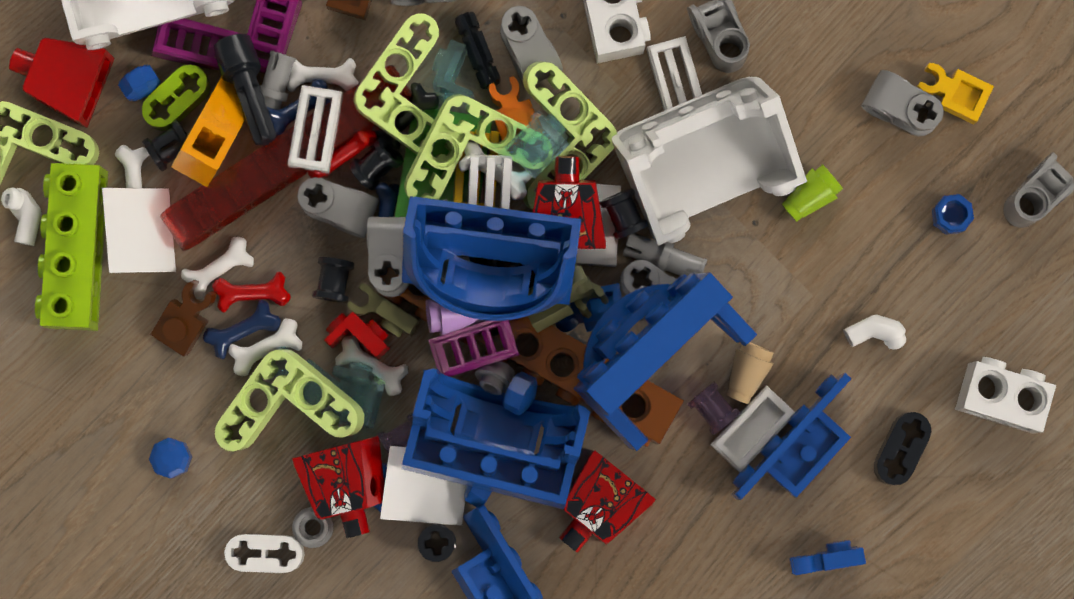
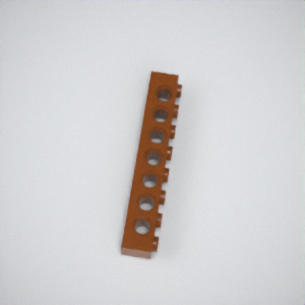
M392 267L387 268V274L380 275V278L383 279L386 285H390L391 279L399 275L395 273ZM410 283L405 292L396 297H386L379 293L380 296L398 306L401 305L403 300L415 306L417 309L414 315L427 322L426 300H430V298L426 295L416 296L410 292ZM528 316L509 320L515 342L523 335H531L537 340L539 348L530 357L520 355L503 360L502 362L507 364L508 361H511L522 367V372L535 377L537 385L540 387L546 381L559 388L555 395L573 406L578 405L579 401L587 404L573 389L580 382L577 375L583 369L587 345L552 325L537 333ZM482 333L474 335L476 342L486 347ZM500 334L492 336L496 352L503 351L504 347ZM466 338L459 340L462 343L468 345ZM566 355L571 358L574 364L573 372L566 377H558L553 374L550 362L554 357ZM647 380L632 394L642 399L644 412L637 418L628 417L648 438V441L643 445L645 447H648L651 441L657 445L661 443L684 400ZM593 410L591 416L606 424Z

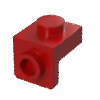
M353 311L348 316L341 313L326 328L329 335L324 341L331 348H335L351 332L378 360L390 350L383 342L389 335L373 319L365 324Z

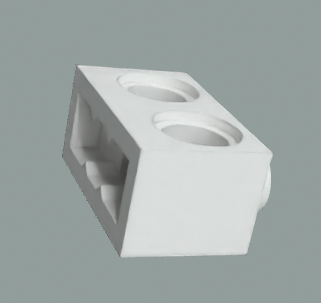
M583 0L597 64L644 53L645 42L650 41L651 37L647 18H639L636 3H640L642 0H621L615 4L607 3L604 0ZM622 26L630 31L632 37L628 41L620 43L614 41L609 32L615 27Z
M982 357L981 362L968 363L955 410L1032 434L1043 433L1056 385L1044 382L1046 375L1028 369H1021L1020 374L1005 370V362L989 357ZM982 377L990 378L995 385L994 395L990 399L984 398L978 390V384ZM1023 388L1029 390L1034 397L1033 407L1029 411L1022 409L1018 403V394Z

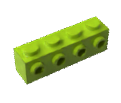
M51 163L50 174H45L43 193L44 197L48 198L47 214L42 215L40 224L41 236L46 238L45 254H40L38 259V276L43 278L42 295L38 294L35 301V316L37 319H40V326L98 331L105 231L102 188H107L108 171L100 165Z

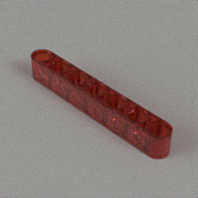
M394 65L385 67L389 75L401 77ZM377 72L373 76V79L380 81L376 89L372 92L364 90L362 94L367 99L364 106L368 109L375 105L380 108L382 107L383 103L379 100V96L387 86L392 93L396 89L395 85L384 82ZM360 83L343 94L333 151L352 139L358 131L372 130L373 125H375L362 116L354 105V94ZM406 84L400 95L410 101L411 90ZM331 102L325 105L315 161H320L322 158ZM314 113L306 118L299 158L306 159ZM294 126L277 136L276 140L270 142L269 145L260 147L214 177L208 187L200 186L162 212L160 218L182 251L189 250L308 173V170L304 168H292L287 165Z

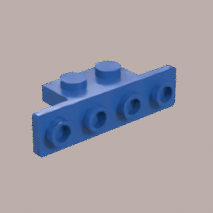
M846 373L839 375L837 378L832 374L829 375L816 389L815 393L819 398L813 405L808 408L803 404L788 420L787 423L792 428L782 439L776 434L760 451L764 456L762 461L754 469L747 465L733 480L732 483L737 488L731 495L737 500L743 499L767 472L794 498H797L851 438L823 410L852 378Z
M483 504L463 515L466 524L483 551L451 571L467 599H543L539 588L529 581L523 571L519 554L507 544L501 534L500 524L496 516L488 511Z

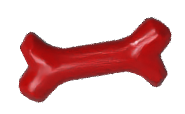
M373 130L358 131L352 139L333 151L329 174L317 170H308L309 177L326 179L335 169L362 150L374 145L377 134Z
M277 272L273 279L261 284L234 285L223 278L217 279L212 284L213 291L219 296L217 307L222 313H225L237 301L267 299L279 306H285L291 300L290 293L284 289L286 277L282 272Z

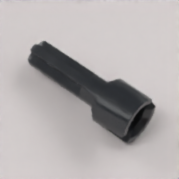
M247 34L227 36L214 45L215 57L224 81L234 85L254 144L269 145L270 142L276 140L277 134L256 77L261 70V64L251 37Z

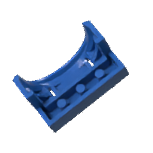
M410 196L403 230L402 283L414 284L427 297L452 312L480 320H513L543 312L556 304L569 305L581 219ZM463 255L470 257L521 263L525 266H486L464 260L457 256ZM449 259L445 283L443 284L441 282L444 261ZM533 271L535 273L533 293L528 296L531 272Z
M693 272L689 276L683 274L672 284H657L637 289L617 300L606 310L590 334L585 349L583 369L577 375L580 382L573 389L629 449L638 451L648 441V438L619 408L710 319L736 343L740 342L743 346H746L757 334L728 303L733 296L711 272L700 274ZM645 317L649 324L639 334L636 335L633 331L628 333L639 320Z
M438 369L424 370L412 415V427L402 462L403 470L564 509L575 464L581 454L590 416L588 409L582 405L566 406L534 400L528 410L518 416L504 409V392L501 395H494L478 385L444 375ZM461 404L458 420L453 435L450 430L454 414L456 411V407ZM542 424V426L544 427V432L539 452L534 455L540 427Z

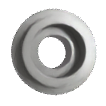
M500 361L477 368L475 376L480 381L479 385L482 389L494 395H501L502 392L506 393L508 386L515 376V371L508 364Z
M312 507L301 510L295 516L292 524L295 539L301 545L308 548H317L326 544L334 530L332 518L319 520L315 516ZM311 519L317 520L321 525V530L317 535H311L306 530V525Z

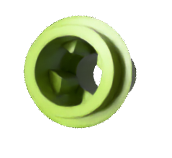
M823 164L816 170L811 168L805 175L807 182L796 186V189L782 203V206L796 222L838 199L836 194L843 189Z

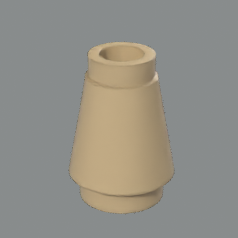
M751 342L746 346L742 345L740 349L736 348L729 389L726 395L749 404L751 398L774 365L771 362L774 352Z

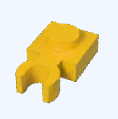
M929 63L924 71L935 77V85L929 86L926 83L919 82L916 87L931 95L937 94L941 96L940 102L943 105L944 111L973 125L977 123L994 86L959 69L954 72L952 78L947 77L945 70L940 65Z

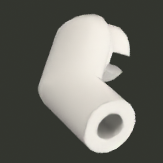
M8 188L3 192L1 201L2 205L5 208H9L19 221L14 242L34 246L42 216L41 208L28 191L22 188Z
M872 315L843 329L851 347L872 337L884 341L885 345L892 350L899 349L906 343V330L899 321L880 315Z

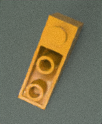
M222 76L171 168L208 187L245 121L234 85L224 81Z

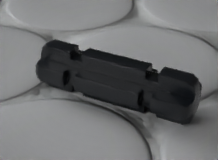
M466 12L457 16L455 24L459 34L464 36L462 42L472 67L478 71L476 77L482 89H489V84L494 83L495 86L501 82L500 75L496 66H492V63H494L483 32L478 31L480 27L475 13Z

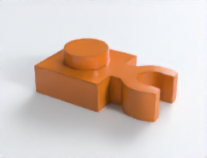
M514 76L509 77L512 90L506 95L498 93L494 83L489 84L492 102L501 107L496 111L543 134L530 99L518 102L520 87L518 80ZM494 120L502 141L507 135V127L503 121ZM516 129L515 139L506 151H512L513 145L521 148L531 144L517 137L522 132L521 129Z

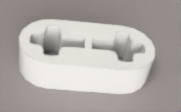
M237 535L230 539L224 551L225 560L228 565L234 570L241 572H292L299 568L305 556L303 545L295 537L288 535ZM242 541H247L249 549L261 550V557L248 558L246 565L241 564L240 557L234 556V549L241 547ZM283 542L289 543V550L296 551V558L290 559L288 565L283 566L280 558L268 557V550L282 549Z

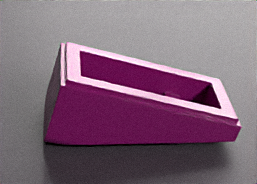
M256 0L247 33L251 37L254 48L269 54L270 51H275L286 55L303 4L302 1ZM270 2L287 7L286 14L269 9ZM267 18L283 23L282 29L264 25V19ZM259 34L278 39L277 46L259 41ZM258 58L261 64L259 72L265 74L269 61Z
M183 18L158 26L151 56L219 70L217 60L214 58V45L218 42V39L241 33ZM170 29L178 31L174 48L166 46ZM186 32L194 34L190 52L182 50ZM202 36L210 37L206 56L198 54Z
M487 320L428 340L437 369L449 377L520 356L509 320ZM498 328L504 350L496 352L490 330ZM479 333L483 335L488 355L484 357L480 356L474 335ZM463 338L467 339L473 359L469 362H465L458 341ZM451 343L457 363L456 366L450 368L443 348V344Z

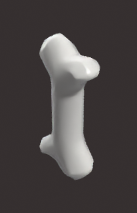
M349 58L343 65L336 68L307 67L295 60L287 89L290 92H294L301 84L306 82L312 83L313 80L317 79L329 84H337L348 93H352L359 86V81L353 75L356 64L352 58Z
M472 140L468 141L464 149L465 157L458 163L460 171L469 170L470 154L485 155L478 143ZM479 164L478 170L485 174L486 164ZM495 165V180L501 183L502 165ZM529 169L511 171L510 196L513 200L525 198L527 194L525 184L531 179Z
M121 145L115 152V157L123 164L125 169L126 188H142L141 166L149 156L148 151L144 147L131 150L128 146Z
M233 237L225 254L203 269L196 271L182 270L181 278L187 283L195 279L199 281L194 291L196 299L204 298L207 286L232 267L239 265L253 267L254 258L246 252L247 242L244 238Z
M285 318L275 334L250 347H239L235 344H230L228 353L235 359L234 373L239 376H247L252 365L271 351L281 348H293L300 351L303 342L296 335L297 322Z
M354 335L346 336L342 339L343 351L335 358L337 367L347 364L356 365L379 379L389 396L401 393V380L408 374V366L406 364L397 367L387 366L364 352Z

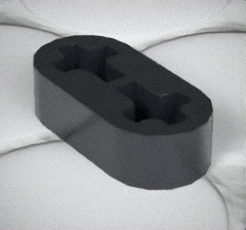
M916 412L904 413L893 422L873 465L874 473L882 483L901 485L912 476L932 433L931 424L925 416ZM915 420L918 422L916 429L921 432L920 438H911L905 447L902 443L906 437V432L901 429L903 423L911 424ZM898 451H901L903 454L898 465L903 468V473L893 474L889 478L887 476L888 468L883 465L884 461L894 460Z

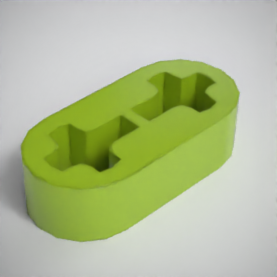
M183 65L178 68L143 102L142 115L145 121L151 127L160 131L170 129L172 122L178 120L180 123L209 94L211 87L209 78L201 68L195 65ZM189 76L191 79H195L197 76L200 77L196 82L200 87L198 91L194 93L188 89L180 97L177 96L185 88L183 82L185 77ZM175 99L167 109L170 116L166 120L161 117L153 120V117L156 115L153 107L159 103L162 106H166Z

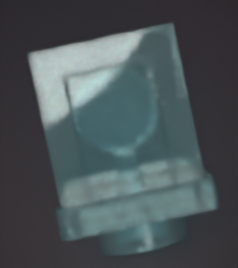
M450 40L446 50L439 49L432 66V71L437 72L432 83L434 92L439 93V100L442 102L448 97L457 94L474 99L473 91L455 84L467 51L466 45L454 40Z
M535 112L530 117L532 121L504 147L532 178H536L570 145L562 137L567 130L550 113L544 117L542 114Z
M350 362L348 368L334 366L332 374L341 380L339 388L363 409L364 424L362 427L374 429L385 381L373 374V368L365 364ZM333 409V412L340 417L339 423L351 425L347 419L350 413L348 410L338 412Z

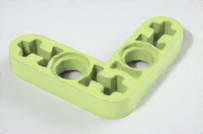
M419 13L410 16L402 24L354 94V105L362 116L416 155L424 140H421L419 147L413 143V140L422 134L426 124L432 126L434 119L401 96L400 93L439 37L437 22L431 16ZM421 23H424L428 27L425 33L430 38L428 42L421 39L414 46L412 51L419 53L418 58L415 59L409 50L396 44L399 39L404 45L408 44L414 34L410 29V25L418 27ZM398 54L406 60L407 71L402 77H393L387 73L385 61L388 56ZM377 72L384 82L395 85L396 89L392 93L387 86L379 96V100L383 103L382 107L380 108L375 105L368 109L364 106L367 99L362 94L364 90L372 92L376 89L380 81L373 79V76ZM403 111L412 113L417 120L416 130L409 135L400 133L395 127V118ZM447 140L445 143V148L449 150L447 155L439 154L434 157L431 154L432 158L438 162L448 160L453 152L451 142Z
M542 61L532 63L527 67L523 75L524 88L570 137L525 184L527 194L523 201L531 210L534 208L536 197L534 190L538 185V181L553 180L547 177L550 171L555 177L556 156H567L570 154L578 156L580 163L579 180H585L614 149L612 137L617 135V130L613 124L557 66ZM537 71L540 73L550 72L551 75L547 80L554 89L560 90L562 85L565 87V90L555 95L551 104L548 102V99L554 95L547 88L539 87L536 89L535 87L538 82L535 76ZM569 97H574L580 104V113L573 120L563 118L560 111L562 102ZM592 129H604L605 132L602 135L605 141L604 144H593L586 151L592 155L590 160L585 153L575 148L577 143L580 146L586 147L593 140V136L590 133Z
M461 94L452 95L442 104L406 176L404 183L405 193L409 199L410 196H417L418 190L413 186L415 180L423 181L429 170L422 168L421 165L426 160L431 166L444 170L441 177L433 172L429 180V184L434 188L431 194L424 193L421 197L439 200L469 139L500 155L511 156L513 161L531 169L540 168L548 162L552 153L551 143L547 137L538 131L468 96ZM465 102L467 103L465 110L477 118L480 116V110L486 112L478 122L475 135L470 133L475 125L462 119L458 124H453L454 116L449 113L452 106L460 107ZM493 120H501L507 127V135L499 143H492L485 136L486 126ZM517 128L522 130L517 136L519 139L531 144L535 138L539 140L537 146L542 150L539 157L532 155L529 160H526L527 152L513 145L511 153L506 151L515 139ZM438 139L449 140L453 147L451 157L443 162L435 161L430 153L431 145Z
M0 102L1 116H6L10 111L9 116L16 122L24 125L22 132L10 126H5L0 131V185L17 146L63 164L94 165L98 160V144L86 133L13 103ZM41 125L50 126L53 133L50 143L46 146H36L32 141V134L35 128ZM62 139L75 146H79L84 141V147L89 150L87 156L79 155L77 160L74 161L75 155L69 150L60 147Z
M287 349L274 350L262 359L222 415L215 427V438L221 448L227 451H238L250 447L285 398L330 435L339 438L357 434L364 424V413L356 401L297 353ZM287 360L285 369L289 372L288 375H279L272 384L262 380L263 378L265 380L273 379L279 370L275 362ZM311 381L317 383L322 391V397L315 405L308 403L303 395L305 385ZM255 389L263 390L268 398V404L261 412L254 410L250 403L251 393ZM328 405L338 412L348 410L350 413L347 419L351 425L339 427L340 417L330 410L324 411L322 414L321 411ZM246 416L255 420V423L253 420L243 423L239 429L242 439H231L233 431L229 428L230 426L239 425Z

